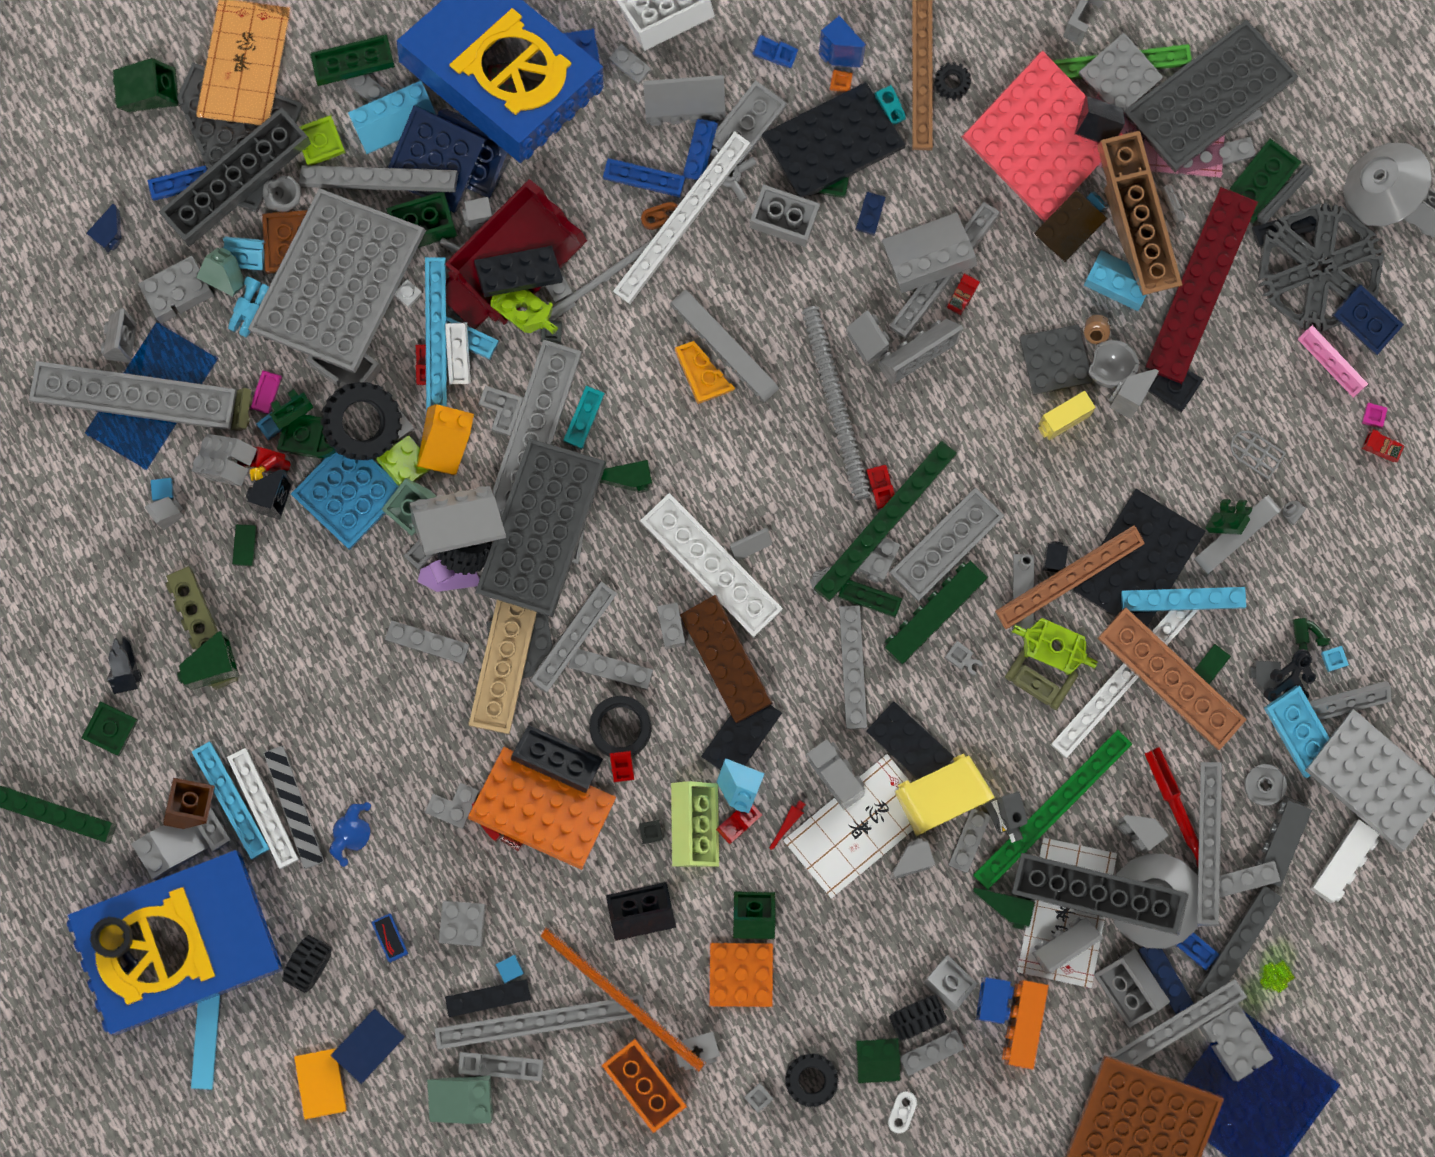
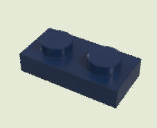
M866 192L856 231L875 236L886 199L885 196Z

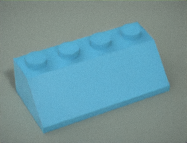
M421 81L348 112L366 154L400 140L414 105L436 114Z

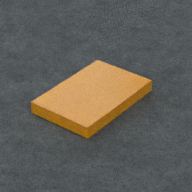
M336 1048L294 1056L304 1120L347 1111L340 1066L331 1057Z

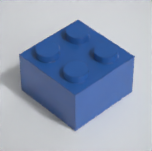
M987 977L982 978L976 1020L997 1024H1005V1020H1009L1010 1008L1007 1007L1008 999H1012L1013 987L1010 986L1011 981Z

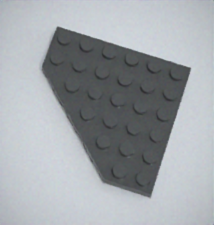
M192 62L177 99L206 167L209 169L260 125L197 117L206 67ZM275 93L271 116L282 108L297 123L304 107L303 103ZM264 184L238 206L258 213L263 202Z

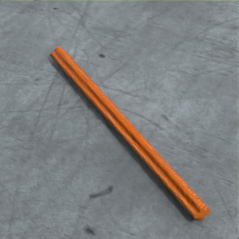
M547 928L544 930L541 937L552 945L555 950H558L557 952L561 953L577 969L581 970L583 974L601 987L604 992H607L610 997L615 999L618 1004L622 1005L624 1009L636 1017L652 1033L656 1034L666 1045L668 1044L672 1050L676 1051L680 1057L682 1056L698 1072L701 1071L706 1062L703 1063L704 1060L701 1062L702 1059L700 1057L697 1058L698 1055H693L691 1053L692 1050L689 1051L690 1048L687 1050L688 1047L685 1048L683 1046L684 1043H679L677 1041L678 1038H673L674 1035L671 1036L669 1034L670 1031L667 1033L668 1030L665 1031L663 1029L664 1026H659L660 1023L657 1024L655 1022L656 1019L653 1021L654 1018L651 1019L649 1017L650 1014L647 1015L648 1013L645 1014L643 1012L644 1009H639L637 1007L638 1004L635 1005L636 1002L633 1004L634 1001L632 999L629 1000L630 997L627 998L626 994L623 995L624 992L621 993L620 989L617 990L618 987L615 988L616 985H611L612 982L610 983V980H605L606 977L604 978V975H600L598 970L596 972L594 967L592 968L590 964L588 965V962H584V959L582 960L583 957H578L575 950L572 952L573 949L571 947L568 948L569 945L566 946L565 942L562 943L563 940L560 941L559 937L556 938L557 935H553L551 930L549 931Z

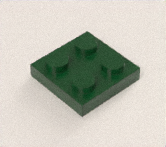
M100 701L81 738L120 757L138 719Z

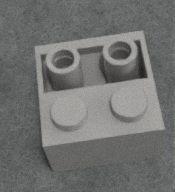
M868 310L846 327V334L866 366L887 353L890 342L888 334L880 330L878 326L880 323L874 314L871 315Z
M1125 815L1117 820L1119 830L1125 836L1129 835L1133 840L1131 845L1137 852L1146 853L1169 836L1159 822L1153 818Z

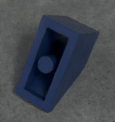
M114 204L106 210L86 233L91 240L107 253L111 250L114 251L119 246L121 240L120 211Z

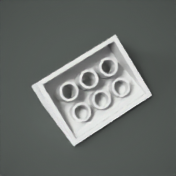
M616 0L644 51L715 17L710 0Z

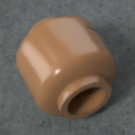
M1099 314L1089 317L1084 327V336L1087 341L1092 344L1107 341L1111 330L1110 321L1107 317Z

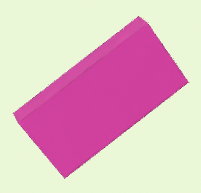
M262 370L250 409L266 414L271 413L272 406L270 403L275 401L282 380L281 375Z

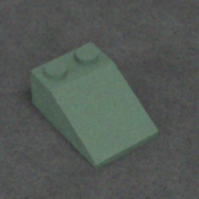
M491 1076L427 1079L429 1122L461 1124L492 1122Z

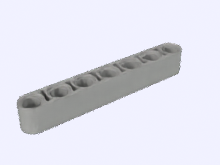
M684 290L670 303L674 310H678L677 313L688 325H692L691 328L701 339L704 338V342L715 353H719L718 356L729 368H733L732 371L742 382L745 381L747 383L746 386L756 396L759 395L761 397L760 400L763 403L779 390L777 384L687 290Z

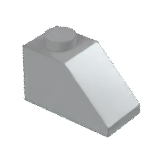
M169 497L144 507L156 524L163 530L183 517L181 513L183 508L176 499L172 501Z

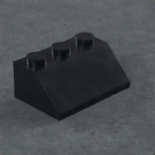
M279 469L255 481L253 486L249 487L246 494L247 502L258 514L280 520L293 481L284 470Z
M667 882L606 895L615 941L677 928Z

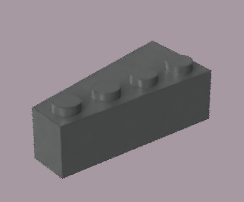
M1285 795L1279 805L1276 819L1270 827L1269 838L1263 844L1261 860L1258 859L1255 864L1257 866L1275 861L1281 881L1272 884L1281 887L1312 812L1308 804Z

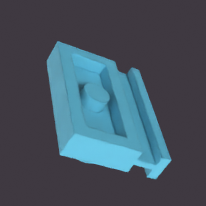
M236 237L223 238V248L229 250L231 255L236 257L241 269H264V240Z

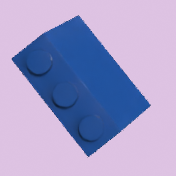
M838 16L821 30L819 56L824 62H829L832 66L860 68L863 65L866 44Z

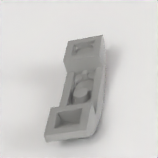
M460 1052L458 1074L542 1081L544 1060Z

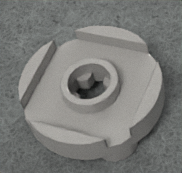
M1262 764L1251 769L1246 775L1244 790L1248 799L1255 804L1271 806L1279 802L1285 795L1287 781L1277 767ZM1264 779L1267 780L1268 784H1271V787L1267 788L1266 791L1263 790V787H1260V783H1263Z

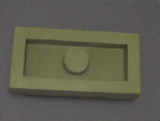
M242 388L237 390L231 428L233 431H242L249 425L250 416L248 412L253 400L251 389Z

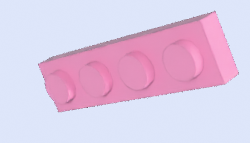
M1313 325L1298 338L1303 346L1353 398L1368 385Z

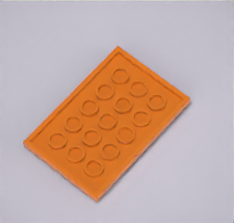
M503 747L468 815V819L582 870L614 805L616 796L591 785L587 793L579 791L511 760L514 751Z

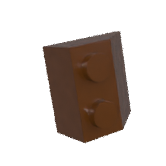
M173 777L163 825L187 829L206 824L215 786Z

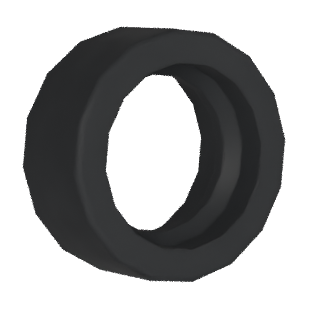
M107 917L101 919L91 930L90 942L92 948L103 957H120L132 945L133 933L131 927L127 922L119 918ZM109 925L120 927L124 933L122 945L115 950L103 948L99 941L100 932Z

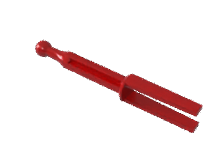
M1160 747L1144 753L1163 800L1169 803L1185 842L1196 858V866L1198 868V837L1181 802V792Z

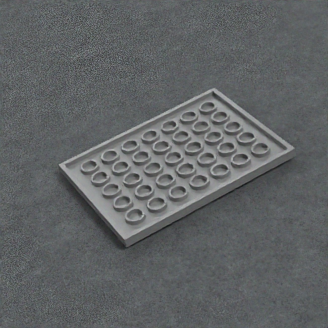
M319 188L248 330L356 373L426 230L418 225Z

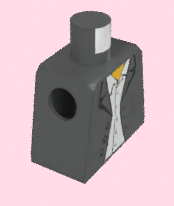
M1019 791L985 803L997 833L1000 834L1007 831L1011 843L1023 839L1019 827L1026 825L1028 821Z

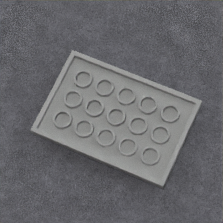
M1354 709L1347 714L1305 769L1308 774L1400 852L1405 851L1435 810V778Z

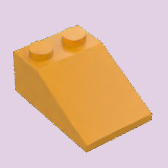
M438 404L427 407L417 466L456 475L471 433L474 414Z

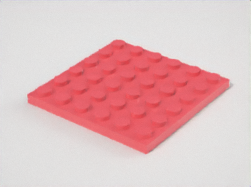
M1041 51L961 137L1045 222L1101 163L1097 148L1099 143L1075 135L1086 95L1044 51Z

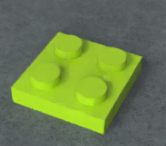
M331 115L300 126L311 143L302 151L308 166L345 153Z
M409 435L376 459L398 486L406 478L415 482L431 471L430 469L417 466L420 448Z

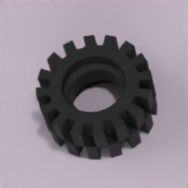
M948 62L945 66L942 65L940 70L936 72L934 87H936V92L940 93V97H946L945 100L949 101L950 98L952 101H956V98L961 99L963 95L967 94L971 83L970 72L967 73L968 69L966 67L962 68L963 64L960 63L958 66L956 62H953L950 65ZM950 75L957 76L960 80V85L956 88L948 87L945 84L946 77Z

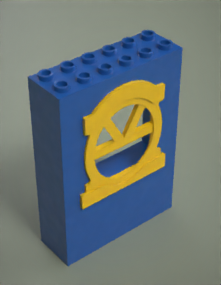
M442 0L397 40L399 62L519 163L529 159L539 146L542 147L553 133L556 134L566 121H570L580 108L586 107L589 100L594 95H599L603 89V66L523 0ZM516 37L532 43L491 82L486 78L481 64L482 56L502 38ZM540 50L545 56L547 66L528 63L527 61ZM518 69L546 75V77L537 88L526 92ZM512 76L517 93L503 91L498 87Z
M237 850L67 915L69 918L66 921L70 933H74L76 938L73 941L77 952H81L83 958L80 961L84 972H88L90 978L87 981L91 992H95L97 998L94 1001L97 1011L102 1012L104 1020L101 1021L105 1032H109L110 1035L125 1033L283 971L241 853ZM162 916L170 918L177 922L187 935L189 943L187 958L183 966L170 978L167 977L146 917ZM116 917L127 922L129 926L139 922L145 942L133 940L130 948L145 950L148 953L129 975L125 974L117 957H103L92 948L90 942L91 930L101 919ZM116 925L106 926L100 932V944L107 950L117 949L124 941V938H122L123 931ZM153 961L159 982L143 983L137 981L140 974Z

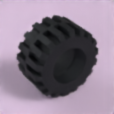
M492 541L437 553V558L441 560L443 566H447L446 569L455 571L454 573H462L463 575L470 573L472 575L484 568Z
M311 935L306 936L291 955L284 969L282 981L303 993L311 990L330 959L332 947Z
M931 995L891 1013L889 1016L898 1039L903 1041L930 1030L947 1020L937 995Z
M814 1053L804 1054L794 1059L785 1075V1085L789 1095L797 1103L806 1107H819L826 1104L833 1098L839 1083L837 1070L833 1063L826 1057ZM814 1067L822 1072L824 1085L818 1092L808 1093L801 1088L799 1077L806 1068Z

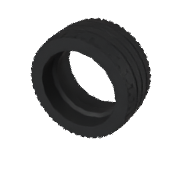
M613 696L605 699L594 709L590 718L589 732L591 739L597 749L609 757L610 753L626 751L631 752V757L635 756L645 748L651 736L652 726L647 710L640 702L628 696ZM625 707L632 710L638 716L641 723V731L638 738L626 747L609 745L603 739L600 732V723L603 716L614 708Z

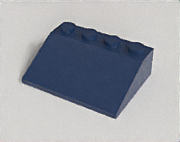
M447 108L440 110L438 116L487 139L467 189L490 199L511 159V155L464 116Z

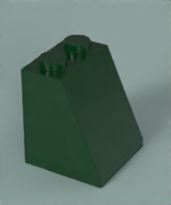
M149 58L113 70L116 108L125 112H135L179 106L176 68L154 58Z
M222 631L214 634L178 665L180 671L177 672L180 684L183 683L190 690L238 677L239 672L229 637Z

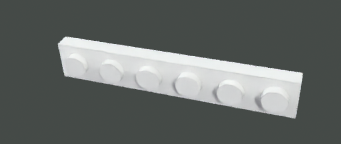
M244 748L228 756L227 759L279 869L298 861L299 858L248 750Z

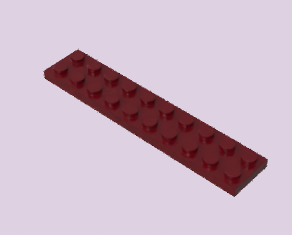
M1220 187L1182 277V286H1179L1144 369L1149 371L1156 369L1159 371L1158 375L1180 384L1183 383L1257 206V201Z

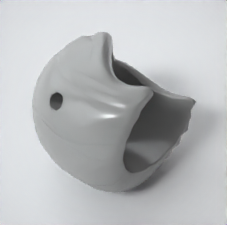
M281 176L264 184L263 199L268 208L279 212H286L298 205L301 189L292 177Z

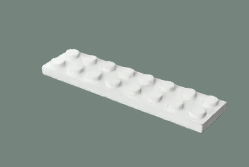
M670 493L640 520V523L712 596L716 595L723 608L753 638L783 610Z

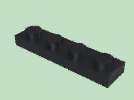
M1327 205V210L1331 211L1330 206ZM1312 216L1293 222L1290 229L1299 236L1313 232L1316 228V219ZM1271 221L1252 228L1257 247L1263 246L1264 235L1267 234L1266 232L1269 229L1274 233L1277 232V228L1273 226V223L1279 221Z
M527 979L445 997L449 1018L531 1000Z

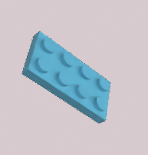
M1296 685L1265 706L1264 709L1302 776L1308 778L1311 775L1305 769L1328 741L1329 736L1301 687Z

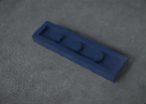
M1142 947L1138 949L1149 971L1169 999V1005L1175 1015L1192 1006L1194 1003L1162 948Z

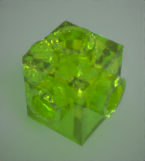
M1280 960L1275 964L1272 961L1262 967L1263 971L1259 973L1261 985L1270 992L1277 991L1279 993L1288 987L1287 983L1295 979L1284 960Z

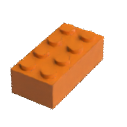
M1026 980L1015 984L1013 997H1016L1015 1005H1011L1009 1016L1012 1018V1024L1007 1026L1005 1036L1006 1039H1009L1008 1046L1004 1047L1002 1052V1059L1005 1060L1004 1064L1034 1070L1049 985Z
M636 1039L602 1064V1067L653 1133L687 1107Z

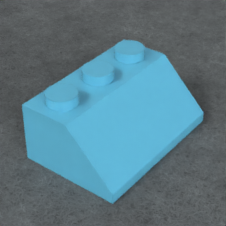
M1101 250L1084 286L1139 311L1146 295H1142L1129 263Z

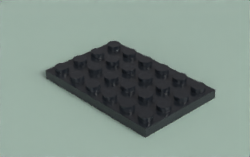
M867 82L762 133V139L796 195L802 198H807L905 148V143Z
M1135 489L1101 545L1133 525L1139 531L1145 544L1073 589L1074 593L1113 617H1116L1122 611L1121 591L1171 589L1206 532L1138 489ZM1157 611L1131 613L1148 627Z

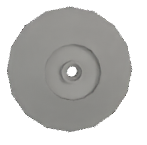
M1387 143L1371 149L1357 160L1347 175L1343 189L1346 208L1350 214L1368 226H1387L1404 220L1418 209L1428 195L1432 180L1430 162L1421 150L1407 143Z
M1145 854L1130 860L1116 874V876L1189 894L1179 936L1114 920L1116 927L1129 941L1145 948L1166 949L1184 942L1197 929L1198 876L1184 861L1168 854Z

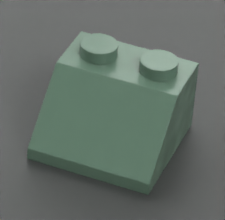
M217 247L204 258L196 277L232 297L245 286L244 277L236 257L231 255V252L225 248Z

